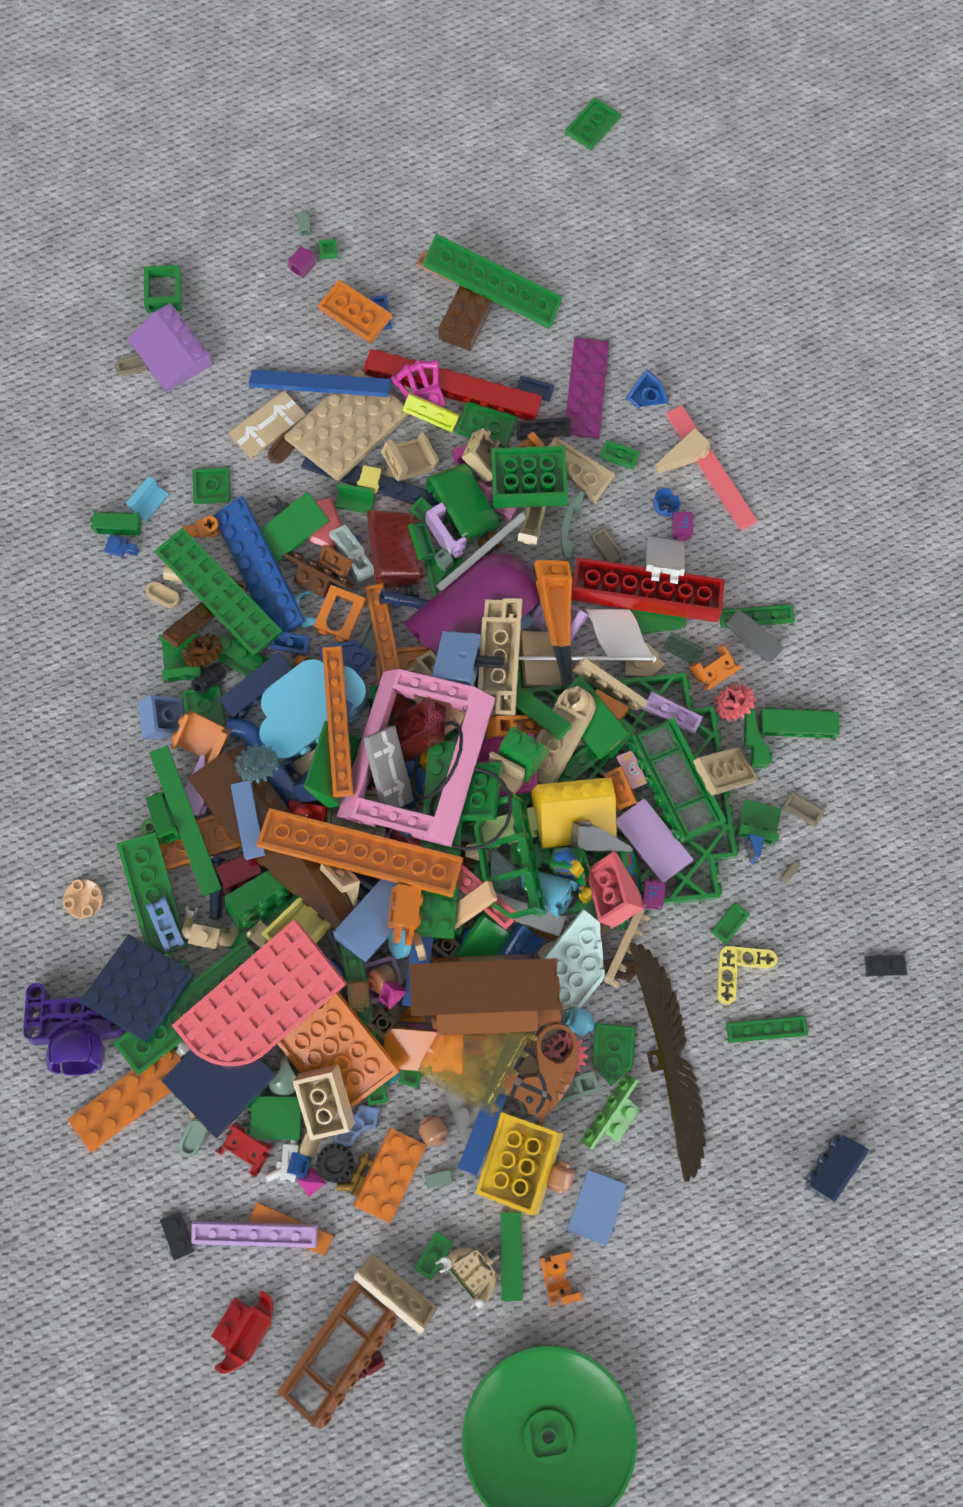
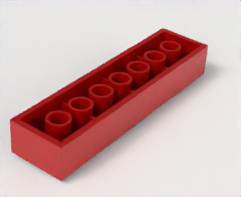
M577 557L571 600L718 623L722 612L725 579L684 573V576H678V584L670 583V574L660 573L659 581L651 580L652 572L646 571V567Z

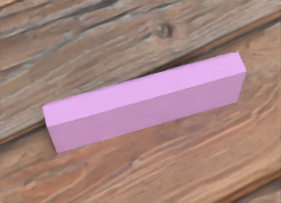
M652 691L647 699L648 703L643 708V710L665 721L674 717L679 728L693 735L703 716Z

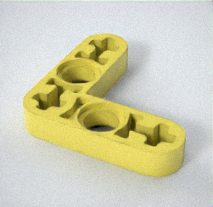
M726 946L719 952L717 999L719 1002L725 1005L734 1002L737 988V966L768 969L776 965L777 955L773 951L733 946ZM727 950L734 956L729 960V965L733 964V967H722V963H727V957L723 956ZM745 952L752 954L753 961L751 963H746L743 960ZM757 953H760L759 957H766L769 954L773 961L769 962L768 965L765 960H759V964H756L758 959ZM724 970H729L732 973L733 977L730 981L723 979L722 972ZM721 983L726 985L733 984V987H728V993L732 995V997L728 998V1001L725 1000V997L721 996V993H724L726 986L722 987Z

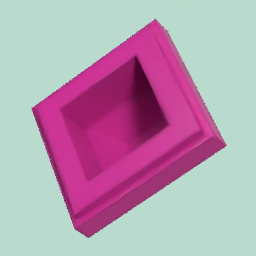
M314 1167L307 1171L306 1179L299 1178L297 1180L309 1197L326 1184Z

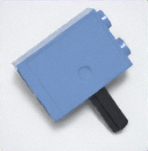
M443 631L432 677L474 687L478 667L502 669L505 667V658L480 655V634Z

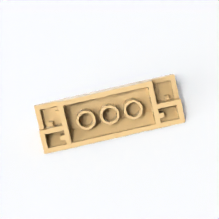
M503 598V600H485L480 655L505 658V667L502 669L479 667L478 689L495 698L491 716H513L516 713L522 599Z

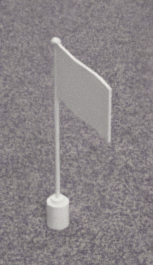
M585 609L593 624L598 642L606 656H571V660H583L584 658L588 660H652V662L657 660V657L651 654L645 644L637 620L630 610ZM519 656V660H556V657Z

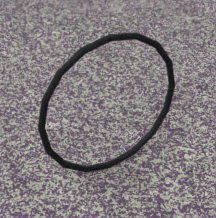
M443 722L435 728L425 740L417 755L412 773V788L414 795L420 800L431 799L441 792L450 781L458 766L463 749V733L461 726L456 722ZM452 724L457 727L460 736L455 763L448 777L436 791L430 795L421 796L417 792L415 785L420 757L435 733L444 726Z
M474 767V771L490 774L501 783L508 795L509 812L503 828L488 842L472 847L456 844L451 846L464 851L483 849L497 841L507 829L513 812L511 793L504 780L492 771ZM445 777V778L442 780V782L438 785V787H437L434 791H436V790L441 786V784L445 781V779H446L447 777ZM437 795L432 797L429 805L430 816L433 817V805Z

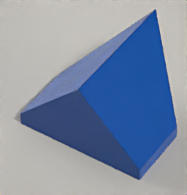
M648 369L644 371L626 396V399L637 409L644 406L669 403L661 380Z

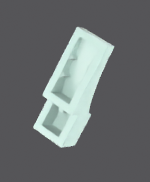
M343 525L330 531V538L340 553L354 560L349 572L357 583L373 577L374 566L365 556L364 548L348 527Z

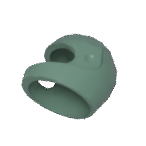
M285 1055L281 1058L280 1069L276 1066L270 1069L276 1077L271 1081L269 1087L275 1094L280 1096H288L296 1092L293 1080L300 1074L298 1069Z

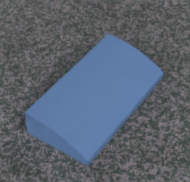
M381 879L333 932L334 940L365 962L369 960L394 931V929L387 927L392 888L397 885L395 882Z

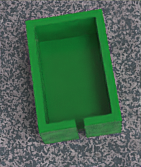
M267 870L224 897L226 913L238 930L248 928L258 918L268 916L271 910L277 906H284L288 902L289 890L271 875L270 870Z

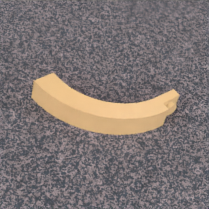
M527 507L526 519L523 521L519 531L518 541L528 545H537L546 507Z

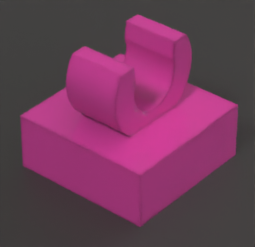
M464 445L461 449L456 446L451 450L454 454L453 459L456 466L463 463L468 465L462 458L467 445Z

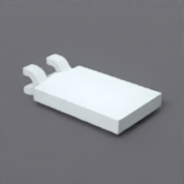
M648 537L646 571L652 572L651 580L659 581L660 573L670 574V583L678 584V576H684L685 571L684 541Z

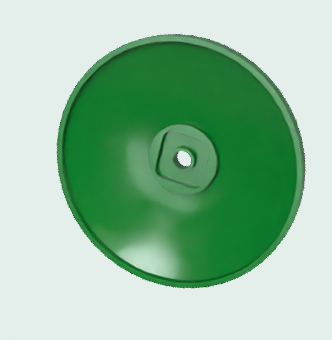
M557 1345L533 1346L519 1350L494 1365L478 1383L470 1398L462 1428V1451L465 1468L474 1491L486 1507H615L628 1487L636 1461L637 1432L631 1406L616 1379L606 1368L590 1356L580 1351ZM551 1430L554 1432V1439L551 1442H545L542 1439L544 1431Z

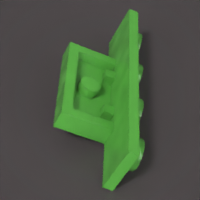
M628 1074L624 1075L612 1095L608 1097L601 1111L596 1115L589 1129L585 1131L580 1140L581 1143L593 1150L603 1134H606L616 1143L620 1141L641 1110L628 1099L639 1082L637 1079Z

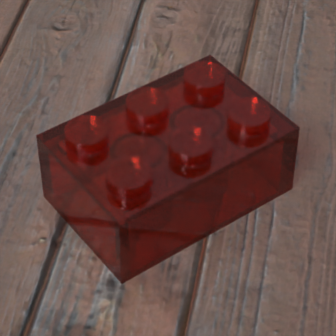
M430 698L421 701L389 723V726L396 727L405 763L445 740L446 707Z

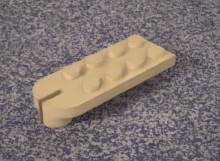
M579 686L566 689L559 696L552 709L571 723L572 728L560 740H557L543 728L536 738L538 742L546 746L550 751L538 768V780L543 784L557 783L595 713L596 703L593 696Z

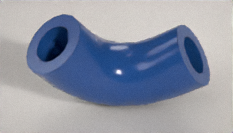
M229 718L227 728L232 730L230 737L242 738L246 743V751L251 758H264L265 746L260 739L259 727L248 720Z

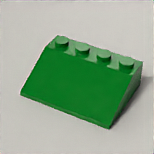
M565 446L491 448L493 508L567 506L568 488Z

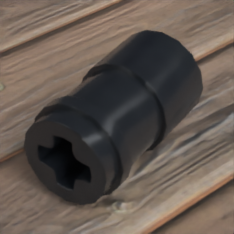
M213 663L191 681V686L200 695L207 693L210 688L226 678V671L219 663Z

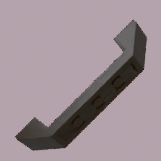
M439 939L432 947L430 963H433V958L451 957L460 944L454 939ZM405 979L404 982L401 984V986H402L404 989H405V985H406V979ZM403 997L392 1009H388L383 1005L368 1023V1026L380 1037L384 1038L408 1009V1006H402Z

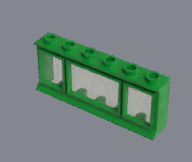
M674 717L630 737L628 740L629 749L632 753H635L638 767L644 771L646 783L650 788L652 787L655 793V801L658 805H661L664 819L670 823L673 837L682 844L722 826L727 821L715 796H711L705 787L701 775L697 772L693 762L696 759Z

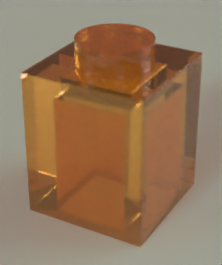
M369 980L348 982L349 1008H354V1012L366 1011V1007H370Z

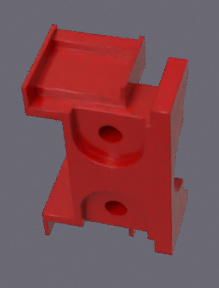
M235 1122L229 1128L230 1130L226 1132L228 1136L225 1142L215 1152L223 1155L227 1150L250 1164L252 1167L248 1173L256 1177L267 1158L271 1155L269 1152L274 1146L263 1140L252 1138L246 1133V1129L238 1122Z

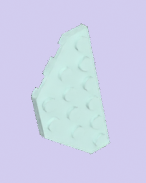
M584 909L579 912L542 958H557V976H559L562 1009H572L575 1006L581 1008L605 978L600 923Z

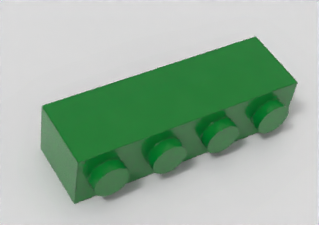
M766 707L759 714L760 736L835 739L840 734L839 712H833L831 709L814 711L811 708L795 710V708L789 707L779 710L775 707Z

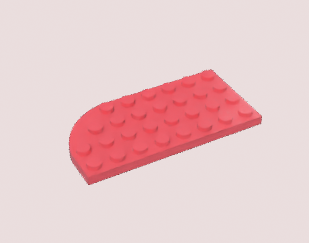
M295 919L172 1026L188 1047L202 1059L222 1066H240L256 1061L264 1056L348 983Z

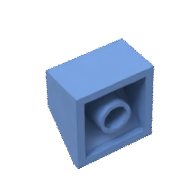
M150 695L139 701L142 739L159 740L171 738L174 732L179 730V719L182 714H185L183 699Z

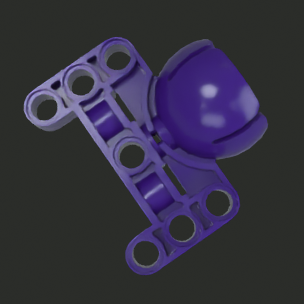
M32 983L26 990L23 1033L33 1045L49 1044L45 1055L48 1070L59 1074L61 1073L60 1063H62V1074L66 1076L89 1075L97 1070L100 1071L105 1059V1049L101 1038L119 1039L127 1031L121 1027L114 1030L116 1024L80 1002L82 997L50 1000L49 993L42 984ZM42 992L39 997L34 998L36 993ZM81 1007V1011L74 1014V1011ZM40 1011L37 1017H33L35 1012ZM39 1030L38 1035L32 1037L33 1032Z

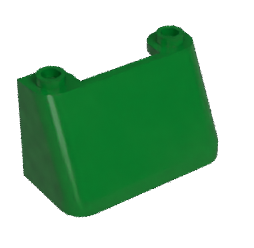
M463 463L428 476L425 487L429 494L433 492V497L437 499L439 504L443 503L445 506L446 517L453 527V533H456L457 540L465 537L466 545L489 532L499 529L501 520L499 515L493 512L473 476V469Z

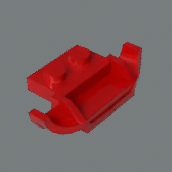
M263 1290L259 1293L261 1297L256 1306L252 1305L251 1308L234 1297L212 1333L211 1337L226 1348L224 1351L226 1354L225 1358L214 1367L220 1374L235 1371L246 1362H249L272 1325L273 1300Z

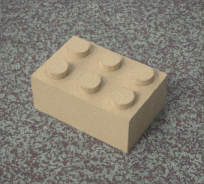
M338 1064L302 1072L293 1080L310 1140L342 1134L351 1130L355 1120Z

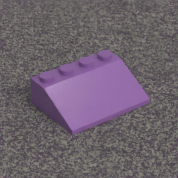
M171 303L155 311L127 338L166 392L212 366L210 354Z

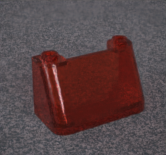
M367 510L376 584L383 583L384 588L387 589L399 587L398 584L410 585L411 582H417V585H420L421 579L424 578L423 567H419L417 553L408 525L411 523H416V517H412L411 513Z

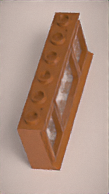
M354 1280L281 1385L277 1394L290 1403L313 1427L323 1429L332 1420V1414L336 1408L345 1401V1395L349 1389L357 1383L361 1371L370 1364L374 1352L383 1345L387 1333L396 1326L399 1316Z

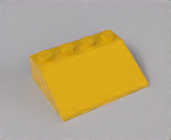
M612 778L539 784L531 791L542 849L570 846L572 822H579L581 819L592 821V824L617 838L616 799Z
M501 1112L475 1194L532 1216L538 1215L548 1186L547 1182L550 1171L555 1163L564 1133Z

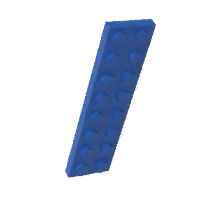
M239 496L214 514L213 517L218 521V528L255 603L282 631L291 632L306 622L245 497Z

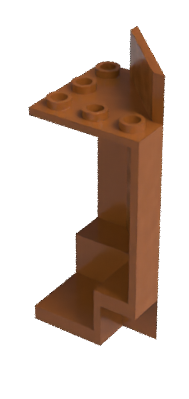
M530 954L433 958V963L409 964L411 1016L431 1015L432 1029L436 1028L437 1035L538 1031V1025L560 1024L562 1002H560L559 976H557V958L532 959Z

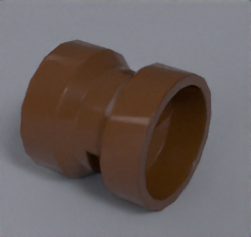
M491 531L487 534V537L479 539L477 541L479 548L493 537L496 532ZM499 541L485 555H489L494 549H499L503 546L502 541Z

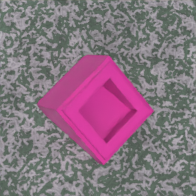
M385 981L379 1000L388 1009H392L405 995L406 990L398 982Z

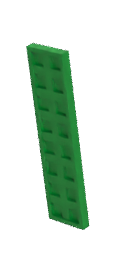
M183 527L154 551L254 658L283 633L274 621Z

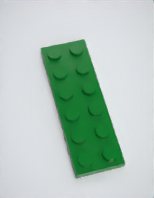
M156 832L117 843L144 943L162 954L189 947L187 938L183 937L184 945H176L172 947V950L165 952L146 907L147 903H155L159 901V898L166 896L181 933L183 924ZM163 908L156 910L158 916L164 914ZM173 932L166 935L168 940L175 938Z

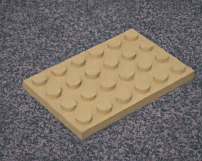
M357 369L351 375L353 377L370 378L360 369ZM331 393L285 434L284 437L287 442L339 482L411 414L402 411L404 403L391 393H389V397Z

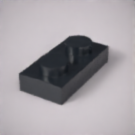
M905 955L864 957L866 977L907 975Z
M181 1211L160 1220L174 1261L195 1252Z

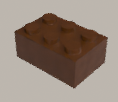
M459 286L438 328V339L471 352L492 310V300Z

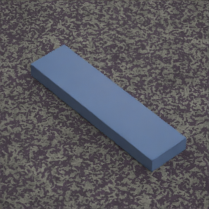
M250 780L232 784L231 790L244 858L249 860L266 855L265 849L259 848L256 845L261 829L252 783Z

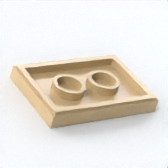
M520 632L521 656H555L549 632ZM522 660L524 687L561 685V676L556 660Z

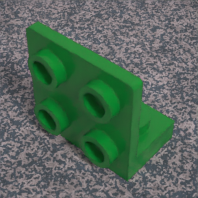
M745 799L742 804L735 836L745 839L749 834L764 837V844L774 846L778 842L780 835L777 833L782 811L781 808Z

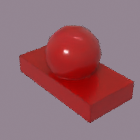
M289 800V810L292 814L326 822L325 805Z

